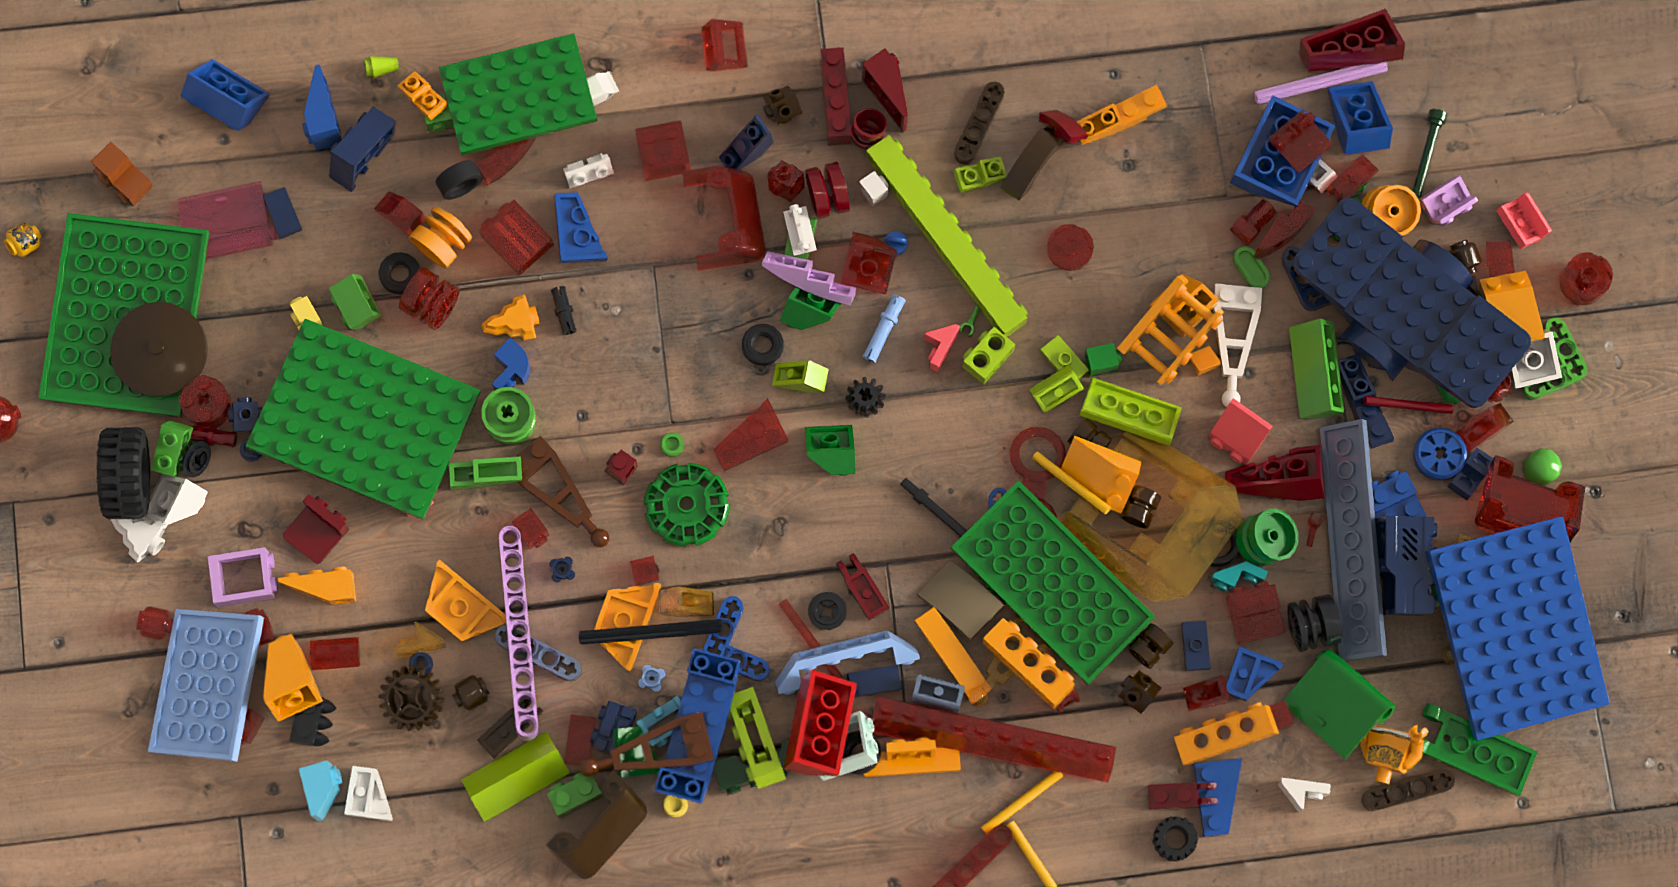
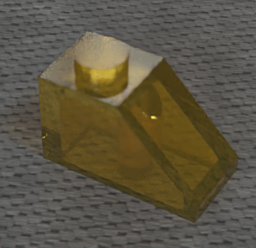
M680 586L660 590L659 615L673 617L713 616L714 593L713 591Z

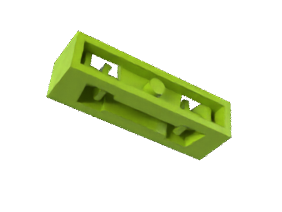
M750 687L735 693L728 719L729 721L734 719L736 726L731 728L736 741L741 740L743 745L739 747L742 760H748L750 767L745 769L750 782L755 781L758 789L785 780V774L754 688ZM743 716L746 723L755 720L766 753L763 752L756 757L743 718L740 717Z

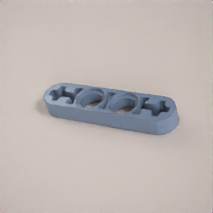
M503 625L497 629L495 639L499 646L509 651L508 640L504 643L500 636L502 633H507V625ZM514 629L512 635L517 638L525 634L517 629ZM530 636V642L535 647L531 653L533 664L569 682L575 681L580 677L581 666L577 660ZM523 652L515 654L523 659L527 658V654ZM551 652L556 656V660L552 665H545L542 662V657L545 653ZM560 658H563L562 664L568 667L574 664L576 673H570L568 676L564 668L559 666V671L554 669L559 665Z

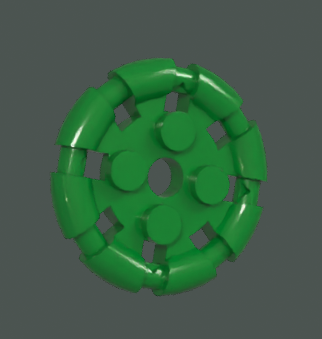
M687 463V465L679 466L674 464L660 471L653 483L650 482L644 496L643 505H646L645 518L651 530L655 534L661 535L664 538L663 541L679 547H686L688 544H696L698 546L714 538L717 535V530L725 525L730 510V504H727L729 494L722 479L718 475H713L709 468L696 463ZM688 474L689 480L679 481V475ZM703 479L709 483L705 489L699 484ZM664 483L671 486L666 493L660 489ZM685 498L691 499L694 503L693 507L689 510L682 509L680 507L681 500ZM710 498H717L718 504L711 505ZM663 503V510L656 511V504ZM707 516L713 519L709 526L704 523ZM668 520L674 525L671 530L664 526ZM694 527V534L685 535L684 528Z

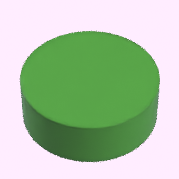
M667 433L661 439V450L668 457H677L684 450V440L677 433Z

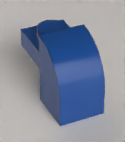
M509 338L494 354L496 361L505 368L502 374L492 383L494 390L501 387H514L516 379L525 384L530 375V364L525 351L513 339Z

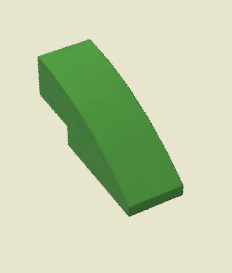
M521 456L473 459V462L449 463L451 491L484 488L522 481Z

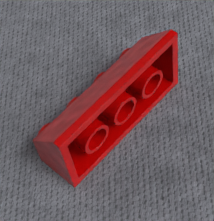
M811 670L802 677L783 769L810 776H839L857 683L815 670Z

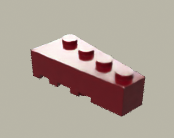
M1383 9L1301 38L1299 55L1308 72L1403 60L1405 42L1387 10Z

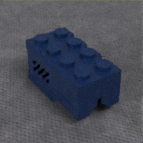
M1383 516L1375 519L1379 573L1383 579V615L1426 616L1434 614V610L1437 608V597L1432 595V586H1435L1427 555V551L1436 549V547L1432 546V537H1436L1438 532L1437 523H1434V517Z

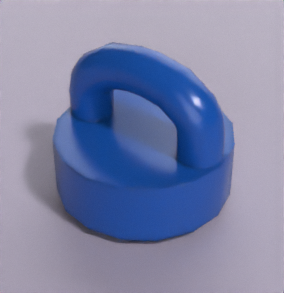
M893 231L885 237L884 247L890 255H901L907 248V238L903 233Z

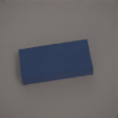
M285 187L263 195L280 239L302 231Z

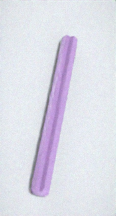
M1381 62L1352 66L1254 92V99L1257 104L1269 102L1272 95L1283 99L1384 73L1387 71V63Z

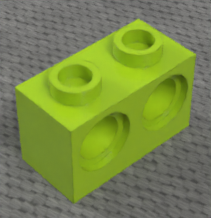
M995 327L989 332L985 330L977 341L980 343L975 349L970 347L962 357L964 359L962 367L983 385L1013 353L1016 345ZM995 341L1000 344L1001 348L992 350L988 344ZM975 359H982L986 365L984 367H977L973 361Z

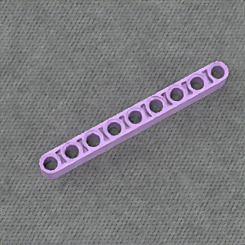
M506 526L499 533L516 732L520 739L530 741L538 734V719L521 535L516 527ZM507 535H513L517 538L511 544H507L503 539ZM510 558H515L519 561L515 567H509L505 563ZM513 581L521 584L520 588L515 591L510 590L507 586ZM513 605H520L523 610L519 614H513L510 608ZM516 628H521L525 631V634L517 638L512 635V632ZM517 652H525L527 658L524 661H517L514 655ZM521 675H525L530 680L526 685H519L516 679ZM522 699H528L532 702V705L528 709H522L518 706V703ZM524 723H531L534 729L530 733H524L520 730V727Z

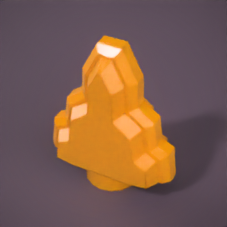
M523 294L513 298L512 303L503 306L499 314L490 316L481 325L485 334L495 336L506 334L510 338L521 337L524 341L536 339L534 325H538L540 322L535 305L529 307L527 298Z

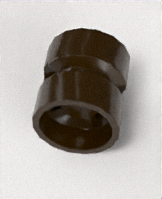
M1086 418L1075 429L1067 442L1071 445L1074 436L1107 448L1112 438L1103 431H1096L1097 426Z
M1134 485L1128 498L1130 503L1125 504L1120 518L1133 526L1148 529L1153 519L1151 511L1157 509L1161 496L1146 487Z
M1150 623L1141 633L1142 638H1136L1128 647L1131 655L1148 669H1151L1160 660L1159 654H1165L1174 644L1171 638L1153 623Z

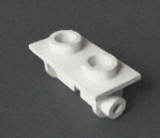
M600 153L599 155L587 158L588 164L586 165L583 164L582 160L570 165L567 164L563 171L569 188L614 174L608 154L603 155Z
M798 204L791 205L789 207L790 210L783 213L794 256L817 251L806 206L799 208Z

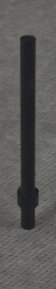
M907 478L900 483L913 496L914 501L919 505L923 504L957 535L962 537L967 532L962 525L928 497L929 494L924 489H919Z

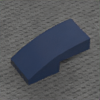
M1476 447L1462 470L1448 485V488L1465 500H1468L1493 467L1496 460Z
M898 666L868 669L846 674L848 681L857 683L854 697L873 696L877 693L896 692L902 689Z

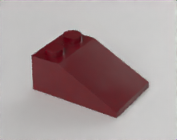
M884 48L862 64V81L899 129L905 132L907 130L908 112L899 68L900 63L894 53L889 54L886 48Z

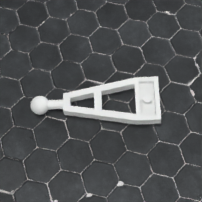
M1215 284L1214 295L1219 301L1213 309V314L1219 309L1252 312L1245 340L1225 338L1223 321L1216 328L1222 377H1228L1227 391L1223 393L1221 398L1225 407L1229 405L1233 398L1238 402L1241 400L1239 393L1236 391L1237 378L1241 379L1261 312L1262 288ZM1227 348L1242 349L1237 369L1229 368Z

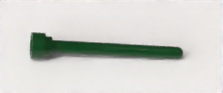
M1430 109L1427 118L1430 128L1413 192L1418 200L1421 198L1439 128H1442V125L1446 123L1448 115L1445 111L1439 109Z

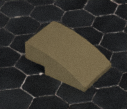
M951 560L917 593L930 608L935 607L944 621L951 628L954 627L968 642L1004 606L984 586Z

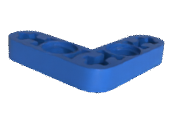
M727 597L723 601L716 619H721L724 624L729 625L730 633L726 636H720L718 633L709 634L703 651L709 652L707 651L709 648H714L716 640H712V637L726 642L725 645L720 642L718 646L720 655L729 658L736 654L742 656L743 664L739 668V675L754 681H763L769 675L768 663L762 658L729 645L743 614V603L738 597ZM733 602H736L739 610L733 611L731 619L735 620V622L732 623L726 618H721L722 615L727 617L729 613V608L726 607L727 604L732 605ZM747 659L752 660L750 665L754 667L762 664L765 673H760L756 676L755 670L749 667L748 672L743 671L747 666Z

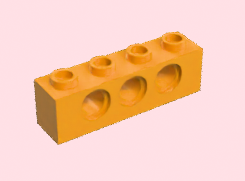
M1002 618L983 638V645L1054 709L1073 690V677L1064 669L1060 671L1054 665L1056 662L1049 654L1045 653L1043 655L1037 649L1038 645L1034 640L1019 633L1020 628L1013 621L1009 620L1007 622ZM1008 641H1015L1019 647L1016 650H1009L1005 644ZM1027 657H1032L1036 660L1037 664L1033 667H1028L1024 664L1023 660ZM1049 673L1055 680L1052 683H1045L1042 681L1041 676Z
M1261 702L1248 706V711L1239 714L1237 710L1225 714L1226 719L1218 722L1214 718L1202 722L1203 727L1194 730L1192 726L1180 730V735L1175 736L1174 739L1183 765H1191L1279 734L1270 706H1262ZM1250 718L1254 723V727L1251 731L1246 732L1243 728V723L1246 719ZM1228 726L1231 735L1228 739L1224 740L1220 732L1223 727ZM1202 734H1205L1208 738V743L1204 748L1198 745V738Z

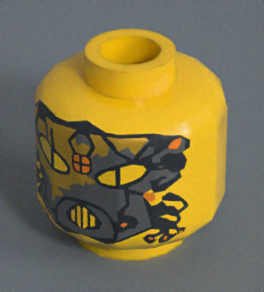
M20 223L6 232L4 244L13 256L26 257L40 247L39 238H41V234L36 226Z

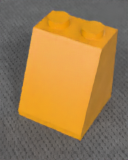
M292 634L280 636L268 645L263 698L278 722L323 702L305 655Z

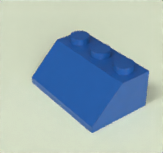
M211 59L187 74L180 97L187 100L191 105L204 110L211 117L224 122L229 128L239 131L252 122L270 93Z

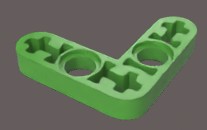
M1551 318L1546 322L1543 329L1550 330L1553 324L1554 327L1558 326L1560 328L1557 333L1553 331L1554 341L1558 339V336L1559 338L1565 337L1557 343L1555 342L1562 378H1560L1561 383L1554 386L1549 381L1543 382L1544 386L1540 387L1536 394L1534 391L1530 392L1528 390L1531 385L1522 387V394L1528 400H1537L1581 381L1587 374V365L1566 323L1560 318ZM1562 344L1568 345L1571 348V354L1568 356L1562 355L1559 351V346ZM1573 357H1575V360L1572 363L1570 361L1568 364H1566V361H1569ZM1573 366L1575 369L1580 368L1581 371L1578 375L1571 373Z

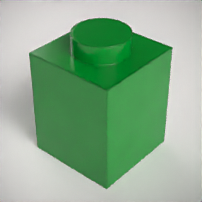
M1114 343L1087 348L1084 353L1090 377L1115 372L1118 370L1119 363H1122L1121 353L1118 349L1115 350Z

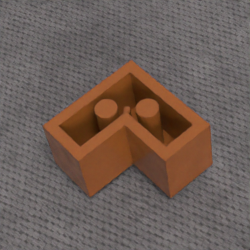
M111 141L91 160L95 167L93 172L99 177L100 182L107 188L112 186L116 190L114 194L123 203L128 201L134 206L153 187L150 180Z

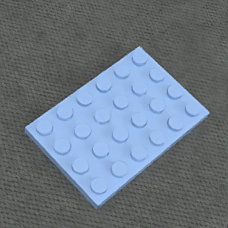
M175 610L148 752L237 762L264 617L222 612Z

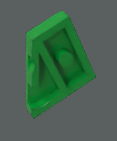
M640 726L615 728V748L644 735ZM642 745L619 755L621 763L646 761ZM650 745L653 760H658L656 754L654 753ZM660 768L617 771V775L621 778L658 774Z

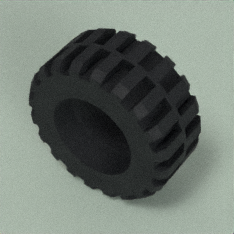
M140 427L105 428L99 435L96 463L97 492L101 514L107 519H142L148 513L151 487L150 457L146 432Z

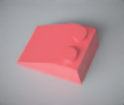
M1233 398L1211 430L1208 439L1211 440L1210 443L1215 448L1227 451L1233 461L1246 465L1262 445L1273 426Z

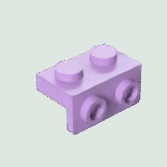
M1459 175L1454 176L1419 199L1429 221L1441 226L1454 220L1453 217L1457 214L1465 213L1472 209V205L1478 201L1476 196H1470Z

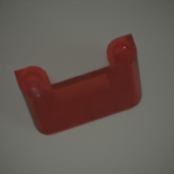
M1495 455L1491 461L1477 507L1475 524L1483 530L1498 533L1563 516L1569 542L1571 543L1580 530L1585 486L1567 481L1559 484L1556 490L1512 475L1514 471L1512 461Z

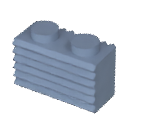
M919 674L911 701L958 713L965 687L963 685L959 686V684L955 685L954 682L950 684L949 681L945 682L944 680L940 681V679L927 678L925 675L922 677Z

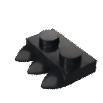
M322 697L323 702L296 713L289 741L310 746H323L327 744L330 740L326 735L318 732V730H325L333 726V723L322 714L335 711L337 709L331 701Z

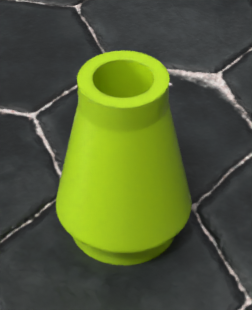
M369 56V58L364 59L366 77L374 79L393 71H399L397 57Z

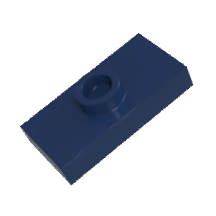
M1206 621L1182 622L1186 671L1210 670Z

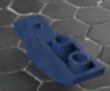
M1355 354L1338 360L1341 383L1355 420H1367L1370 448L1373 449L1393 442L1394 436L1381 408L1363 404V397H1376V391L1359 355Z

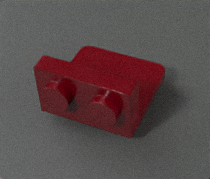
M308 494L303 500L306 507L286 529L283 537L312 562L320 564L349 531V528L344 523L347 519L336 510L332 513L326 508L328 504L322 498L316 496L314 499Z

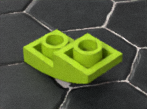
M1001 156L980 160L977 164L959 167L953 171L960 193L1005 180L1007 176Z

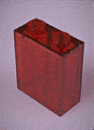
M512 200L510 203L506 202L498 210L499 213L494 218L485 220L479 231L481 237L520 276L554 246L552 237L515 200Z

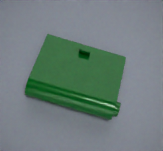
M1332 649L1322 650L1316 656V662L1281 703L1346 760L1375 724L1385 722L1392 715L1396 706Z

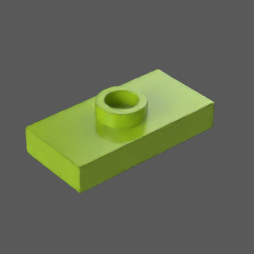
M1059 335L1040 349L1043 356L1057 371L1070 365L1078 379L1089 372L1085 364Z

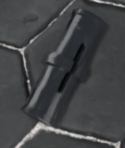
M559 286V292L558 288L555 287L551 289V293L556 306L554 312L559 318L562 335H568L567 325L569 326L570 334L577 332L572 316L573 307L569 305L566 287Z

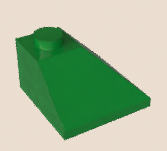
M796 287L787 299L780 321L790 328L804 330L830 321L842 303L827 300Z
M852 425L805 427L807 456L831 475L846 476L848 474H856Z

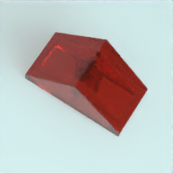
M1224 675L1183 688L1188 711L1223 705L1229 700Z

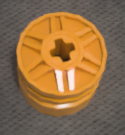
M434 206L430 211L432 216L426 215L424 218L430 228L418 225L409 235V240L426 257L446 269L457 257L451 246L463 250L465 248L463 242L469 243L472 235L455 216Z

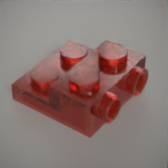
M1268 581L1260 582L1254 585L1255 589L1245 590V587H1238L1232 589L1231 594L1226 597L1238 644L1285 634L1280 613L1281 606L1275 584L1269 585Z

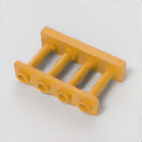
M1182 275L1177 276L1117 348L1123 354H1127L1130 351L1132 353L1136 352L1162 375L1157 381L1159 385L1165 382L1169 384L1178 374L1175 370L1179 365H1186L1193 355L1190 352L1195 346L1200 348L1208 339L1206 333L1211 328L1215 330L1223 321L1221 316L1224 311L1222 309L1217 310L1213 314L1186 291L1185 285L1188 280ZM1175 297L1177 299L1181 298L1207 321L1199 332L1171 309L1170 303ZM1160 315L1162 317L1166 316L1192 339L1184 350L1156 327L1155 321ZM1145 333L1147 335L1151 334L1177 357L1169 368L1141 345L1140 339Z

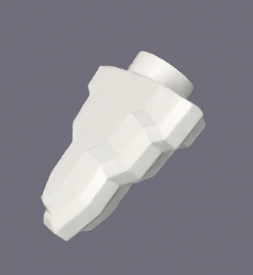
M147 517L142 519H111L115 529L123 535V543L129 548L128 554L136 562L139 563L148 554L154 556L162 549L165 543L162 535L168 524L153 521Z

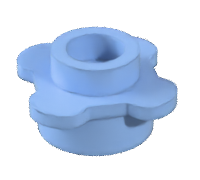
M645 665L642 668V678L638 681L641 688H650L654 692L660 691L665 671Z

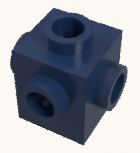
M246 397L237 398V402L232 403V408H228V422H233V432H250L253 430L262 411V407H258V402H252V398ZM242 411H247L249 413V417L247 419L241 416Z

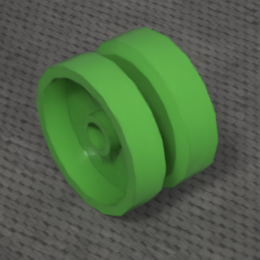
M501 387L492 391L484 400L481 408L482 421L489 436L496 442L504 445H517L527 440L533 433L536 425V413L529 396L522 390L514 387Z

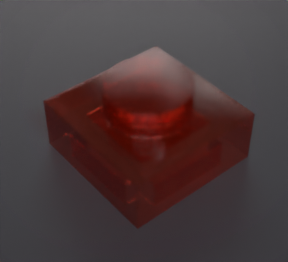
M654 556L630 561L636 586L659 581Z

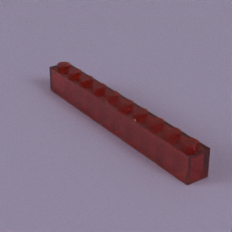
M877 696L872 717L874 724L873 733L915 741L918 738H929L930 740H935L936 746L1103 782H1109L1116 752V747L879 696Z

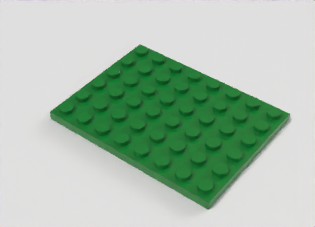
M67 213L38 399L182 417L186 390L168 397H149L134 391L119 378L113 367L110 351L111 341L120 321L130 311L147 303L166 302L175 304L188 311L197 319L210 232L203 229Z
M304 319L245 447L424 521L481 390L328 327Z

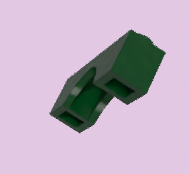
M789 738L782 740L781 750L778 755L782 769L784 768ZM736 755L716 761L714 772L721 794L725 792L727 795L736 794L741 791V787L750 785L751 788L757 787L756 782H750L745 768L750 766L742 763ZM783 769L785 777L788 776L787 772H790V770Z

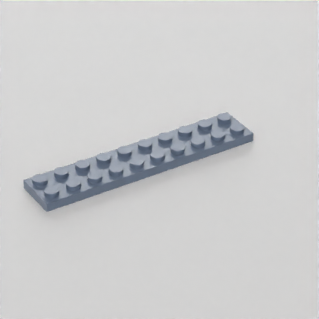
M1359 419L1320 427L1333 594L1342 627V642L1338 644V654L1345 662L1387 656L1367 420Z

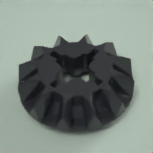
M202 440L193 441L191 446H186V451L182 454L183 459L179 462L182 466L181 472L191 478L197 477L204 472L211 458V449L206 442Z
M822 592L816 595L809 604V618L812 624L820 630L835 629L846 618L847 609L845 602L835 593ZM822 605L827 608L836 605L832 610L834 619L828 615L820 618L823 613Z

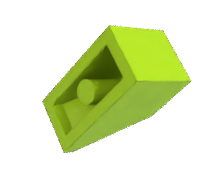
M809 360L776 363L772 386L805 393L824 392L828 369Z

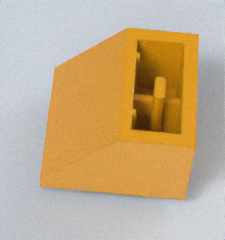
M1182 274L1188 280L1185 285L1186 291L1209 311H1212L1219 299L1203 283ZM1163 292L1149 305L1150 307L1153 306ZM1175 297L1170 303L1171 309L1193 328L1204 319L1181 298L1177 299ZM1160 315V317L1182 338H1184L1187 335L1173 322H1171L1166 316L1162 317Z

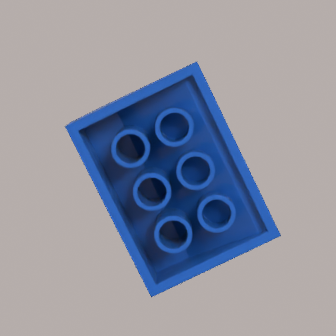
M1272 95L1229 183L1249 193L1297 207L1335 125Z

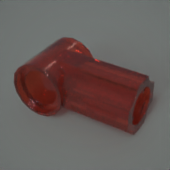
M1262 199L1247 215H1242L1232 225L1230 231L1247 246L1259 235L1261 229L1276 215L1277 211L1269 201Z

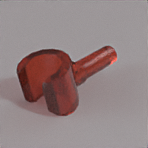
M1313 512L1307 520V524L1310 527L1306 544L1308 547H1312L1315 532L1324 520L1323 514H1321L1319 522H1315L1312 519Z

